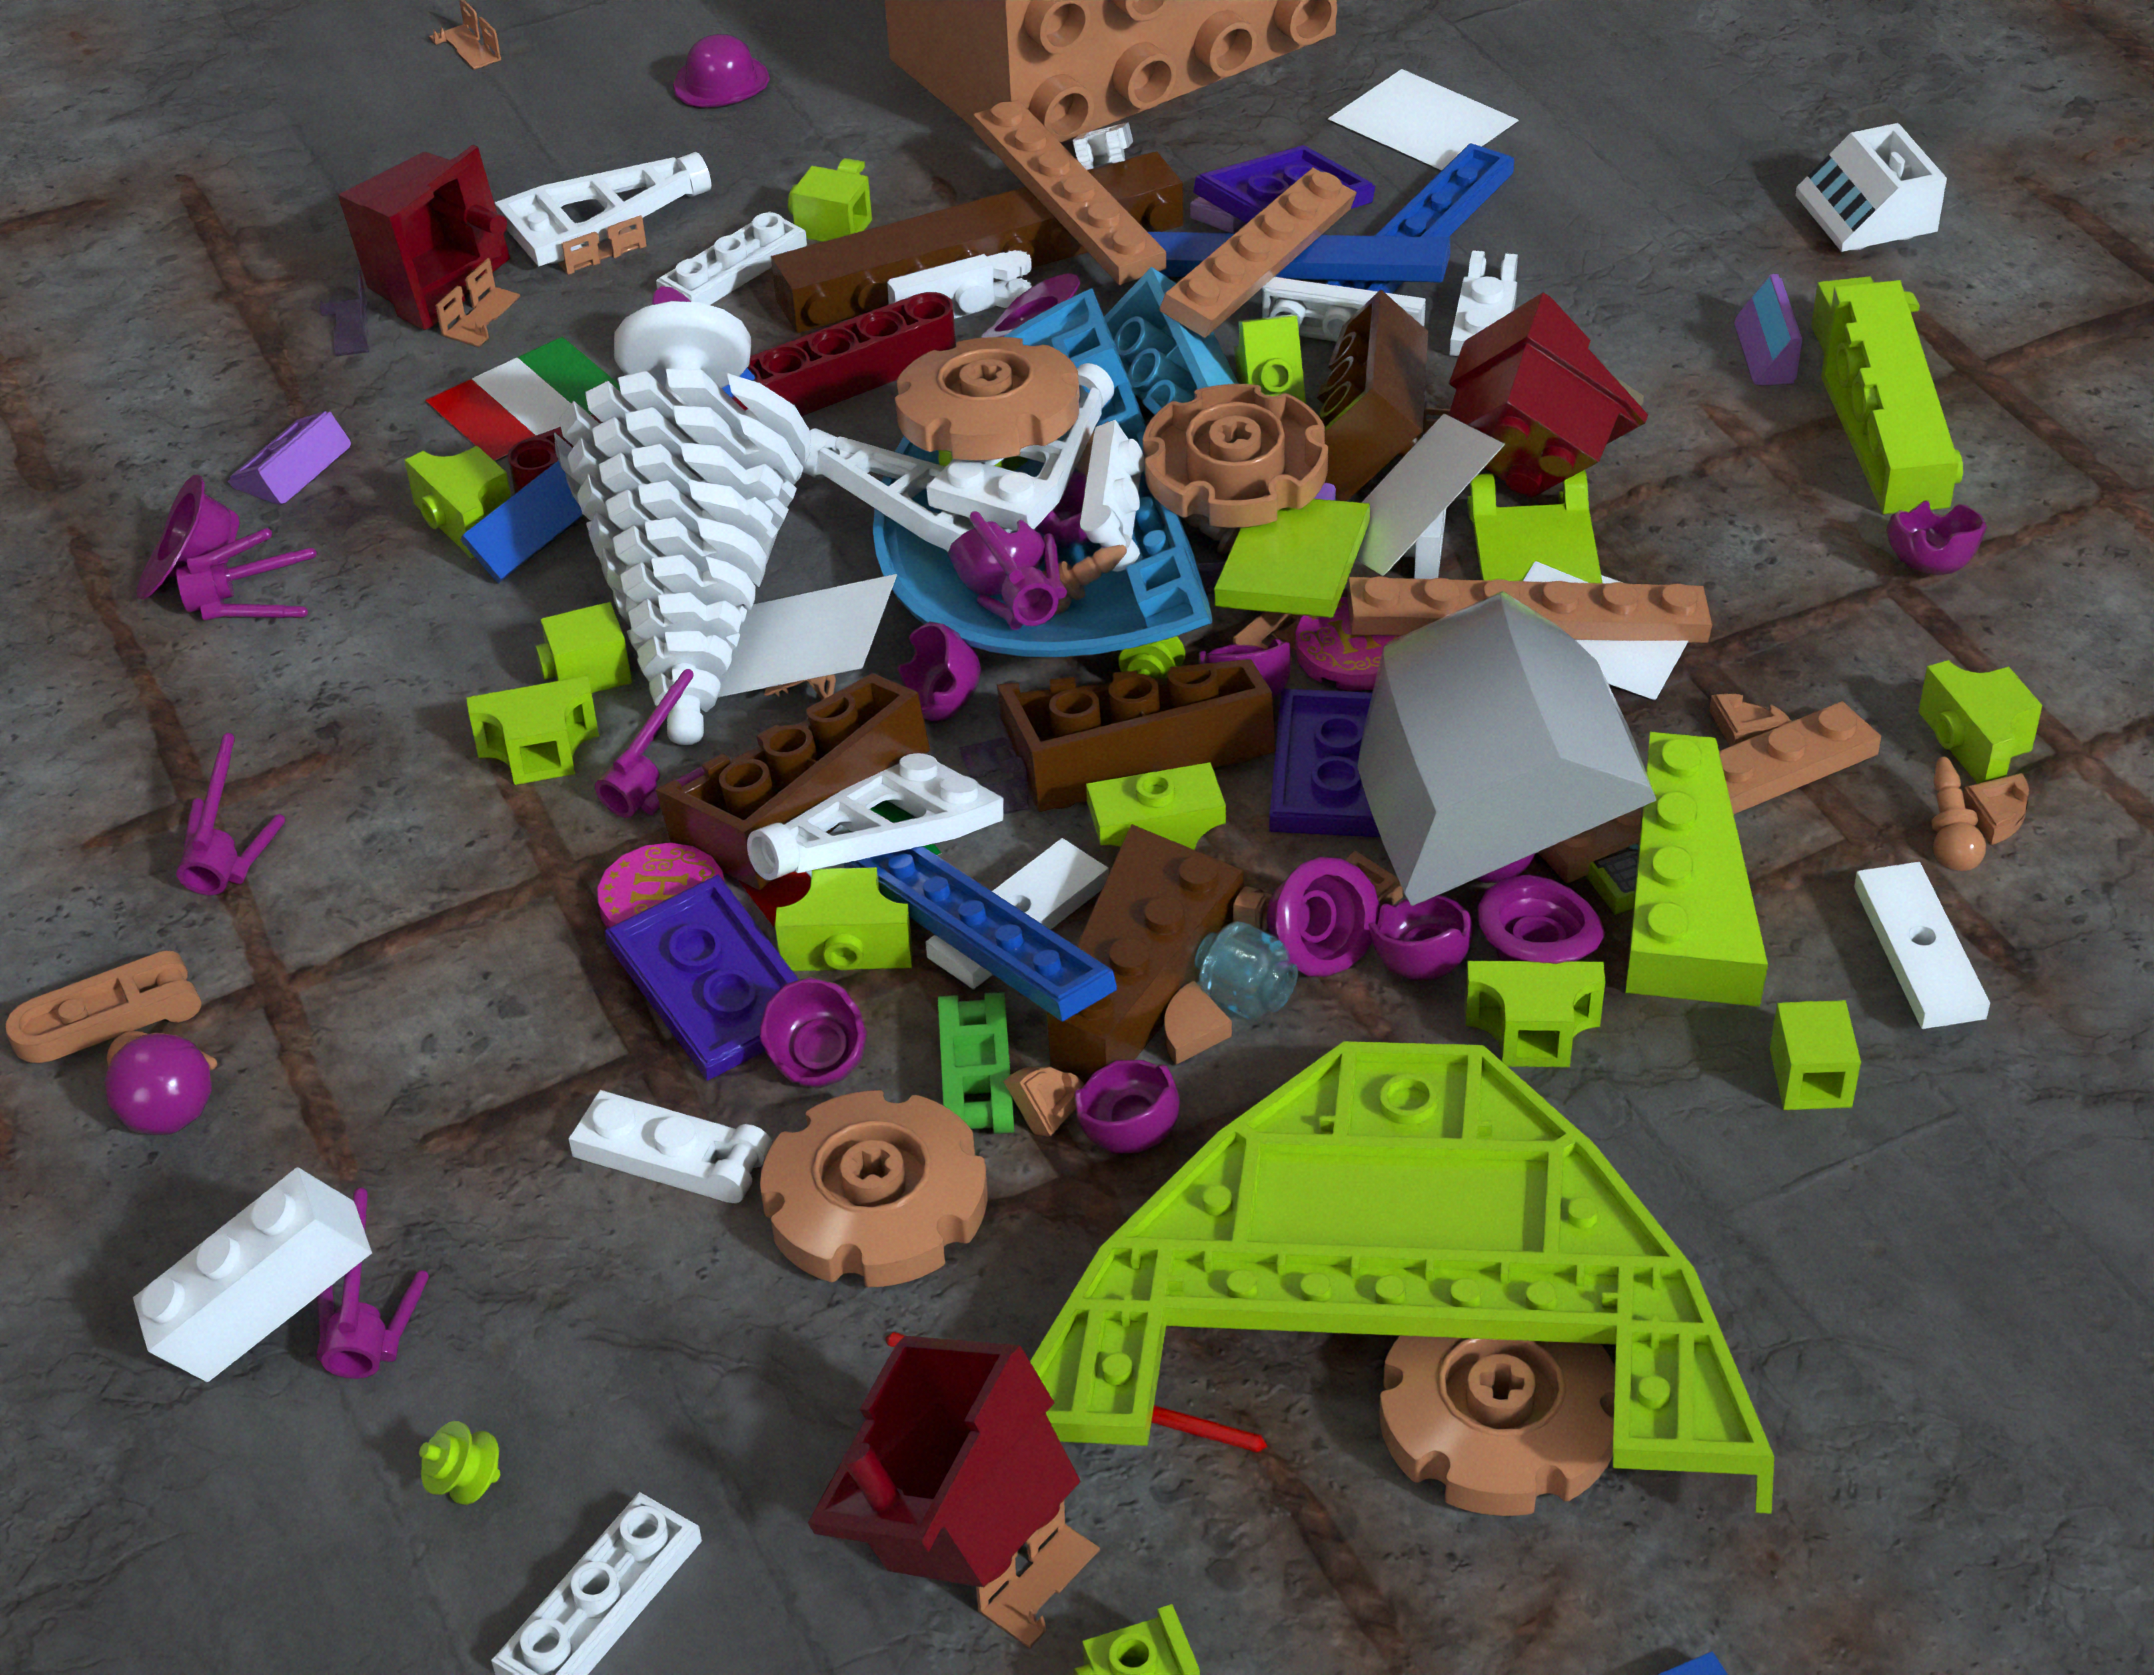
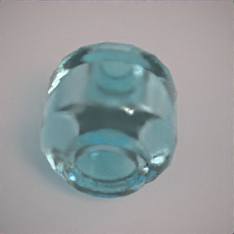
M1235 921L1223 927L1218 934L1214 932L1208 934L1201 942L1195 956V967L1200 970V989L1216 1004L1245 1018L1256 1019L1269 1011L1277 1012L1291 996L1298 977V967L1290 962V954L1285 944L1277 939L1276 936L1246 922Z

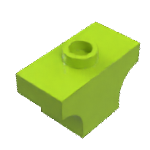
M1291 314L1238 321L1239 345L1234 346L1238 384L1261 386V393L1268 396H1278L1287 393L1306 404L1297 315Z
M478 446L453 456H434L422 451L404 459L413 502L421 510L426 522L433 529L440 528L471 559L474 558L473 554L460 539L463 534L511 498L507 472Z
M1947 660L1927 666L1918 712L1933 729L1942 747L1949 749L1975 782L1979 784L2007 777L2010 759L2032 751L2042 704L2009 666L1991 672L1976 673L1963 670Z
M588 676L466 697L478 758H496L505 762L511 768L514 785L575 774L573 755L576 749L585 741L599 737Z
M1211 762L1086 784L1087 804L1100 845L1121 847L1131 824L1195 850L1197 842L1207 831L1216 826L1226 824V804Z
M877 867L812 870L811 887L808 893L794 904L777 907L775 929L778 950L792 971L912 968V939L908 904L893 902L880 893Z
M1467 961L1464 1004L1465 1026L1476 1027L1491 1034L1500 1046L1501 1061L1507 1067H1570L1574 1036L1583 1030L1600 1027L1605 988L1604 963L1567 961L1552 964L1530 961Z

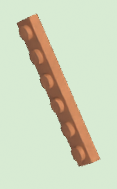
M1019 100L1001 102L991 109L973 114L974 132L1119 285L1141 278L1150 267L1157 271L1166 269V251Z
M1314 167L1311 168L1168 290L1164 295L1159 311L1206 338L1351 209L1357 192L1341 184V181L1336 176L1327 172H1320Z
M1378 576L1373 578L1349 577L1347 588L1351 634L1403 636L1501 591H1504L1549 619L1575 640L1688 641L1708 643L1712 629V621L1703 586L1684 584H1626L1622 582L1507 581L1503 579L1492 581L1449 580L1446 578L1408 579Z
M1841 701L1719 751L1733 814L1878 755L1881 735ZM1642 807L1537 853L1566 884L1582 878L1589 873V863L1639 842Z

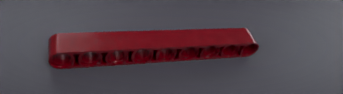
M938 292L916 294L750 356V363L747 368L755 376L754 382L761 383L795 405L800 415L804 416L896 381L908 365L930 351H946L955 348L953 302L948 296ZM737 397L733 398L744 410L748 409ZM591 415L598 423H603L595 415ZM561 427L523 440L509 450L507 457L515 494L558 461L554 433L572 448L574 447L563 437Z

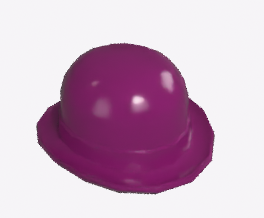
M715 34L700 39L692 46L688 53L686 64L676 75L673 88L676 97L689 106L704 109L736 104L754 97L766 88L770 77L767 68L758 60L752 58L750 50L745 43L735 36Z
M1318 857L1300 864L1275 889L1268 903L1266 920L1271 937L1279 946L1291 967L1307 976L1328 977L1349 969L1366 954L1373 942L1369 922H1376L1377 925L1380 905L1375 886L1359 867L1341 858Z
M1533 875L1506 877L1486 889L1478 905L1480 928L1489 943L1496 948L1497 955L1501 961H1530L1552 964L1567 961L1577 962L1597 950L1605 935L1602 920L1590 904L1572 889L1552 879Z

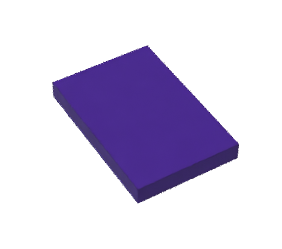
M1301 145L1202 173L1195 178L1193 193L1247 224L1313 167L1320 172H1327L1336 176L1341 181V184L1357 192L1351 209L1372 203L1376 186L1307 146Z
M1283 689L1281 691L1269 832L1381 837L1358 771L1362 735L1372 693Z
M719 874L605 930L608 947L706 1081L766 1051L760 1038V1025L766 1003L785 984L799 979Z

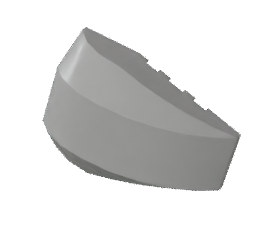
M1504 591L1396 638L1383 647L1362 735L1358 771L1381 839L1411 906L1656 801L1631 731L1597 660L1555 623Z

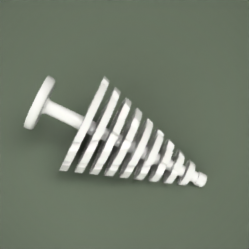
M670 301L646 306L625 317L614 334V359L625 375L618 377L620 391L607 381L585 392L588 410L603 423H598L573 401L561 415L559 421L563 437L574 447L572 448L556 433H554L556 455L561 468L566 474L571 493L580 505L582 514L591 520L586 523L595 554L602 564L601 569L606 582L613 590V599L618 612L628 626L631 627L627 634L631 645L638 653L639 658L637 660L643 674L649 681V690L655 705L658 706L667 691L685 669H691L694 673L693 679L667 716V736L678 745H693L699 742L704 734L703 715L700 713V708L707 712L715 706L721 690L719 678L728 670L732 661V651L737 647L740 638L739 628L744 623L747 613L742 604L751 610L755 600L756 587L754 584L760 587L776 536L789 509L787 506L794 498L797 489L794 484L801 477L804 468L795 454L805 463L807 462L810 455L811 432L795 405L761 383L739 377L749 366L751 353V336L741 320L724 309L700 302ZM730 385L731 393L748 409L744 410L722 388Z

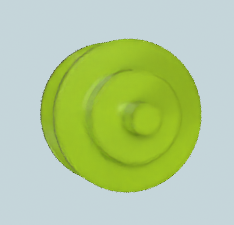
M1178 637L1140 647L1123 649L1119 656V666L1122 672L1137 670V674H1144L1153 679L1168 678L1167 674L1170 667L1182 665L1185 659V649Z
M460 1421L448 1422L435 1433L428 1443L425 1442L420 1447L419 1455L422 1457L421 1479L425 1490L430 1494L443 1495L449 1492L451 1498L456 1503L469 1505L477 1501L491 1483L497 1482L500 1477V1470L498 1469L499 1447L496 1438L486 1431H478L471 1434L468 1426Z

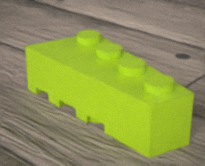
M1901 280L1834 286L1821 379L1882 514H1894L1899 510L1909 512L1926 500L1929 501L1931 510L1950 508L1954 486L1959 484L1963 477L1962 457L1959 450L1954 448Z
M1650 732L1645 771L1656 801L1643 806L1641 811L1625 993L1760 1007L1768 962L1716 738Z

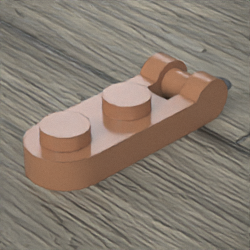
M162 951L32 998L18 1005L10 1013L5 1023L6 1034L18 1058L30 1063L50 1062L163 1019L178 1023L187 1021L199 1012L201 999L194 985L187 981L188 971L181 956L174 951Z

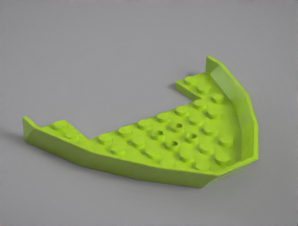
M1348 1041L1340 1043L1218 1131L1099 1248L1030 1360L1055 1402L1046 1412V1415L1060 1442L1148 1446L1166 1326L1616 1344L1613 1468L1755 1475L1756 1513L1772 1514L1774 1454L1694 1266L1599 1148L1484 1045Z

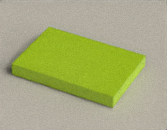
M1313 499L1301 509L1287 507L1278 510L1277 521L1258 526L1241 527L1214 588L1215 606L1315 617H1333L1370 522V503Z

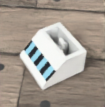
M1895 123L1851 132L1797 186L1795 196L1841 252L1861 250L1867 246L1895 240H1908L1914 236L1938 232L1947 178L1901 125Z

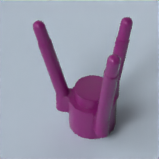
M977 511L971 512L969 516L970 521L1007 575L1001 591L1006 604L985 594L977 597L978 604L1005 619L1013 630L1020 629L1023 624L1026 626H1038L1047 622L1055 614L1059 599L1067 595V590L1060 580L1055 537L1050 533L1043 537L1045 543V576L1037 568L1018 567L981 514Z
M264 528L208 554L187 558L188 565L176 569L177 583L182 602L188 613L201 610L204 621L220 617H306L308 609L304 606L224 604V599L234 597L233 580L313 559L316 557L317 552L314 548H307L228 568L225 563L218 564L270 539L272 531Z
M685 669L680 674L629 747L595 783V791L598 798L616 815L629 818L639 808L647 814L653 815L660 808L655 790L657 789L656 782L659 780L660 774L654 763L644 756L643 753L651 744L653 738L660 730L661 724L693 679L694 673L691 669ZM702 766L678 778L677 781L681 784V787L704 775Z
M225 733L222 736L205 803L200 798H195L191 803L183 855L176 872V876L182 885L195 893L203 895H217L223 892L228 881L242 884L250 865L285 824V817L283 815H275L240 856H237L233 838L224 831L213 828L235 741L232 733Z
M359 1187L353 1193V1201L365 1231L368 1192L365 1188ZM362 1262L344 1275L342 1305L338 1307L337 1313L334 1312L333 1285L317 1296L320 1338L316 1359L330 1373L351 1379L367 1378L374 1375L379 1370L381 1360L386 1362L395 1361L400 1337L428 1281L429 1275L426 1271L419 1270L416 1272L387 1329H385V1324L380 1319L381 1315L377 1308L370 1304L359 1302Z

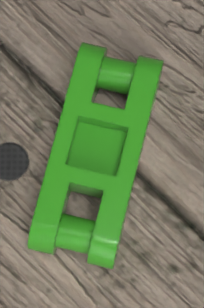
M1005 991L985 993V1000L959 1001L958 995L938 996L943 1106L958 1115L970 1129L993 1128L994 1134L1014 1133L1012 1096L1003 1082L1010 1076ZM991 1093V1100L964 1102L965 1094Z

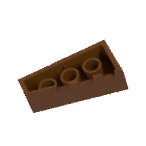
M1381 289L1342 326L1328 365L1332 372L1320 386L1317 399L1324 404L1320 410V419L1325 426V444L1328 446V473L1325 483L1335 486L1336 499L1338 501H1347L1395 456L1404 457L1424 434L1423 418L1425 409L1426 363L1428 359V330Z
M1251 659L1170 667L1167 674L1168 678L1153 679L1144 674H1137V670L1113 673L1112 683L1076 687L1075 677L1050 679L1049 690L1020 692L1019 682L997 684L1004 746L1038 812L1064 809L1073 806L1075 803L1087 801V783L1211 762L1212 768L1228 764L1245 763L1252 758L1275 753L1271 689Z
M872 673L806 709L808 719L797 725L781 727L776 724L756 735L758 746L730 760L723 753L702 764L704 775L681 787V784L674 779L655 789L670 842L696 847L711 855L723 870V873L761 890L772 880L762 878L751 864L747 851V840L752 831L774 823L785 825L841 790L899 764L902 757L915 753L926 754L930 751L918 692ZM840 824L834 826L833 828H831L830 830H828V831H826V832L829 834V833L832 832L835 828H837Z
M1131 824L1077 945L1078 948L1113 970L1117 990L1063 1022L1049 1012L1047 1013L1050 1067L1076 1075L1086 1084L1091 1075L1116 1060H1135L1165 1023L1166 1009L1174 995L1193 980L1197 983L1233 939V904L1240 891L1244 888V870Z

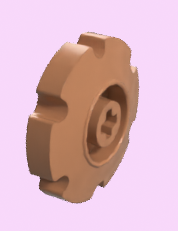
M985 337L956 342V347L946 351L933 350L922 355L908 365L897 379L898 395L895 397L898 426L902 434L911 443L925 451H951L952 458L994 460L1018 456L1021 454L1020 450L1024 447L1032 445L1046 446L1054 442L1074 425L1079 416V379L1074 363L1065 354L1051 346L1023 345V339Z
M1224 384L1195 390L1194 400L1185 403L1176 401L1168 403L1155 414L1146 427L1143 435V456L1148 489L1159 503L1181 517H1188L1193 514L1207 516L1210 526L1238 528L1258 526L1277 521L1278 510L1287 507L1301 509L1313 500L1321 490L1327 477L1328 446L1325 444V426L1320 417L1312 408L1296 397L1287 393L1278 396H1268L1261 393V386Z
M874 1090L855 1092L827 1100L806 1111L807 1128L793 1133L781 1132L773 1142L764 1160L760 1188L764 1215L771 1218L774 1243L784 1256L798 1268L828 1282H835L841 1275L847 1273H856L863 1276L866 1287L892 1286L921 1278L945 1265L944 1246L953 1242L966 1244L972 1240L982 1223L986 1211L988 1189L985 1159L981 1156H975L973 1131L950 1109L919 1095H912L907 1101L902 1103H891L884 1099L883 1091Z
M1399 1336L1388 1352L1384 1365V1387L1387 1390L1382 1391L1380 1394L1379 1421L1383 1439L1397 1465L1413 1482L1418 1483L1425 1479H1436L1445 1484V1502L1452 1506L1486 1515L1520 1516L1532 1514L1535 1510L1536 1497L1541 1494H1554L1563 1501H1570L1579 1496L1601 1476L1613 1456L1615 1366L1601 1344Z

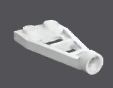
M693 152L677 159L672 157L542 185L494 203L497 213L504 216L507 220V231L539 267L547 263L553 264L564 260L561 243L594 231L598 233L600 242L608 237L606 230L608 226L642 215L643 218L685 194L689 197H694L710 191L711 178L701 155ZM642 187L648 188L625 202L616 194ZM588 199L598 200L605 208L600 214L580 223H574L561 209L566 204ZM588 242L571 247V251L588 246Z
M1085 363L1077 368L1080 398L1078 399L1079 416L1074 425L1068 430L1069 433L1063 441L1055 440L1046 446L1032 445L1020 450L1021 454L1018 456L1045 463L1037 477L994 466L1005 458L994 460L953 459L927 485L929 506L969 517L971 512L977 511L986 522L993 521L1000 527L1017 531V521L1023 520L1032 529H1035L1059 503L1102 414L1101 409L1114 394V385L1108 373L1095 364ZM1082 385L1087 387L1090 390V393H1087L1082 387Z
M817 428L810 430V455L807 462L805 463L796 455L799 462L804 466L803 473L817 479L829 478L923 540L943 548L947 552L957 538L975 528L969 517L945 510L941 513H934L911 499L924 490L945 466L840 436L837 438ZM868 472H874L898 480L887 486L868 474ZM1001 527L1007 533L1017 532L1011 529Z
M923 753L909 754L902 757L899 764L841 790L785 825L774 823L752 831L747 840V851L755 871L762 878L773 880L794 871L801 873L956 839L1002 821L1004 798L979 785L975 779L963 776L937 762L936 758ZM887 800L917 818L892 823L870 809L880 802ZM840 824L852 832L832 836L826 831Z

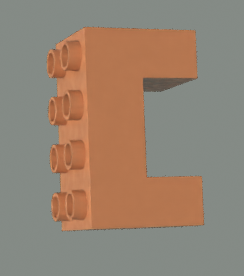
M885 0L889 58L974 128L973 114L991 109L1001 102L1019 100L1060 143L1073 140L1082 133L1091 132L1146 109L1156 107L1161 103L1335 35L1337 0Z

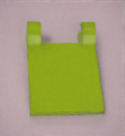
M1585 470L1562 482L1563 491L1559 492V504L1514 507L1496 506L1493 474L1476 475L1470 482L1471 496H1468L1467 505L1469 518L1473 522L1482 580L1503 579L1507 581H1523L1536 561L1588 583H1603L1589 512L1588 482Z

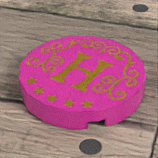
M1341 597L1333 617L1305 615L1301 617L1295 631L1297 661L1309 677L1322 683V677L1328 680L1336 681V688L1347 691L1373 690L1383 647L1388 642L1401 636L1351 634L1347 597Z
M662 843L646 845L633 850L616 860L605 870L597 887L601 920L608 929V927H612L718 874L724 881L723 870L711 855L694 846Z

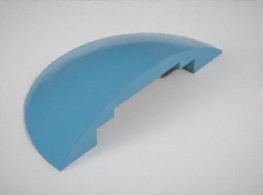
M1093 288L1053 306L1004 336L1023 339V345L1051 346L1065 354L1074 363L1076 368L1082 364L1091 363L1105 370L1112 379L1114 394L1101 409L1102 414L1095 427L1107 421L1116 420L1127 438L1134 439L1139 444L1143 453V435L1147 426ZM1082 385V387L1084 388V390H1085L1087 393H1090V390H1089L1087 387H1085V386ZM1067 431L1057 440L1063 441L1066 435L1069 433V431ZM903 436L895 450L896 453L939 465L938 450L932 452L925 451L911 443L905 436ZM1028 459V462L1014 472H1022L1032 477H1037L1045 463ZM1145 469L1141 472L1138 492L1140 507L1135 513L1132 539L1140 551L1136 562L1127 566L1123 571L1115 572L1111 570L1108 573H1102L1101 577L1083 586L1085 597L1080 600L1072 599L1070 606L1065 612L1053 615L1047 622L1038 626H1026L1023 624L1018 630L1011 629L1005 619L978 604L977 597L979 594L967 588L945 549L923 540L879 510H874L873 535L876 556L884 576L897 574L892 591L899 602L922 623L926 624L929 621L941 623L955 630L969 646L990 652L1024 657L1093 655L1140 647L1177 637L1212 624V614L1182 520L1179 515L1165 508L1152 495L1146 484ZM883 476L881 482L890 486L898 479ZM926 488L911 498L934 513H941L943 511L929 506ZM1088 542L1073 548L1057 547L1058 564L1065 561L1073 567V565L1086 557H1092L1094 552L1101 549V545ZM1045 559L1039 568L1041 571H1046ZM1002 594L990 596L1006 604L1003 600Z

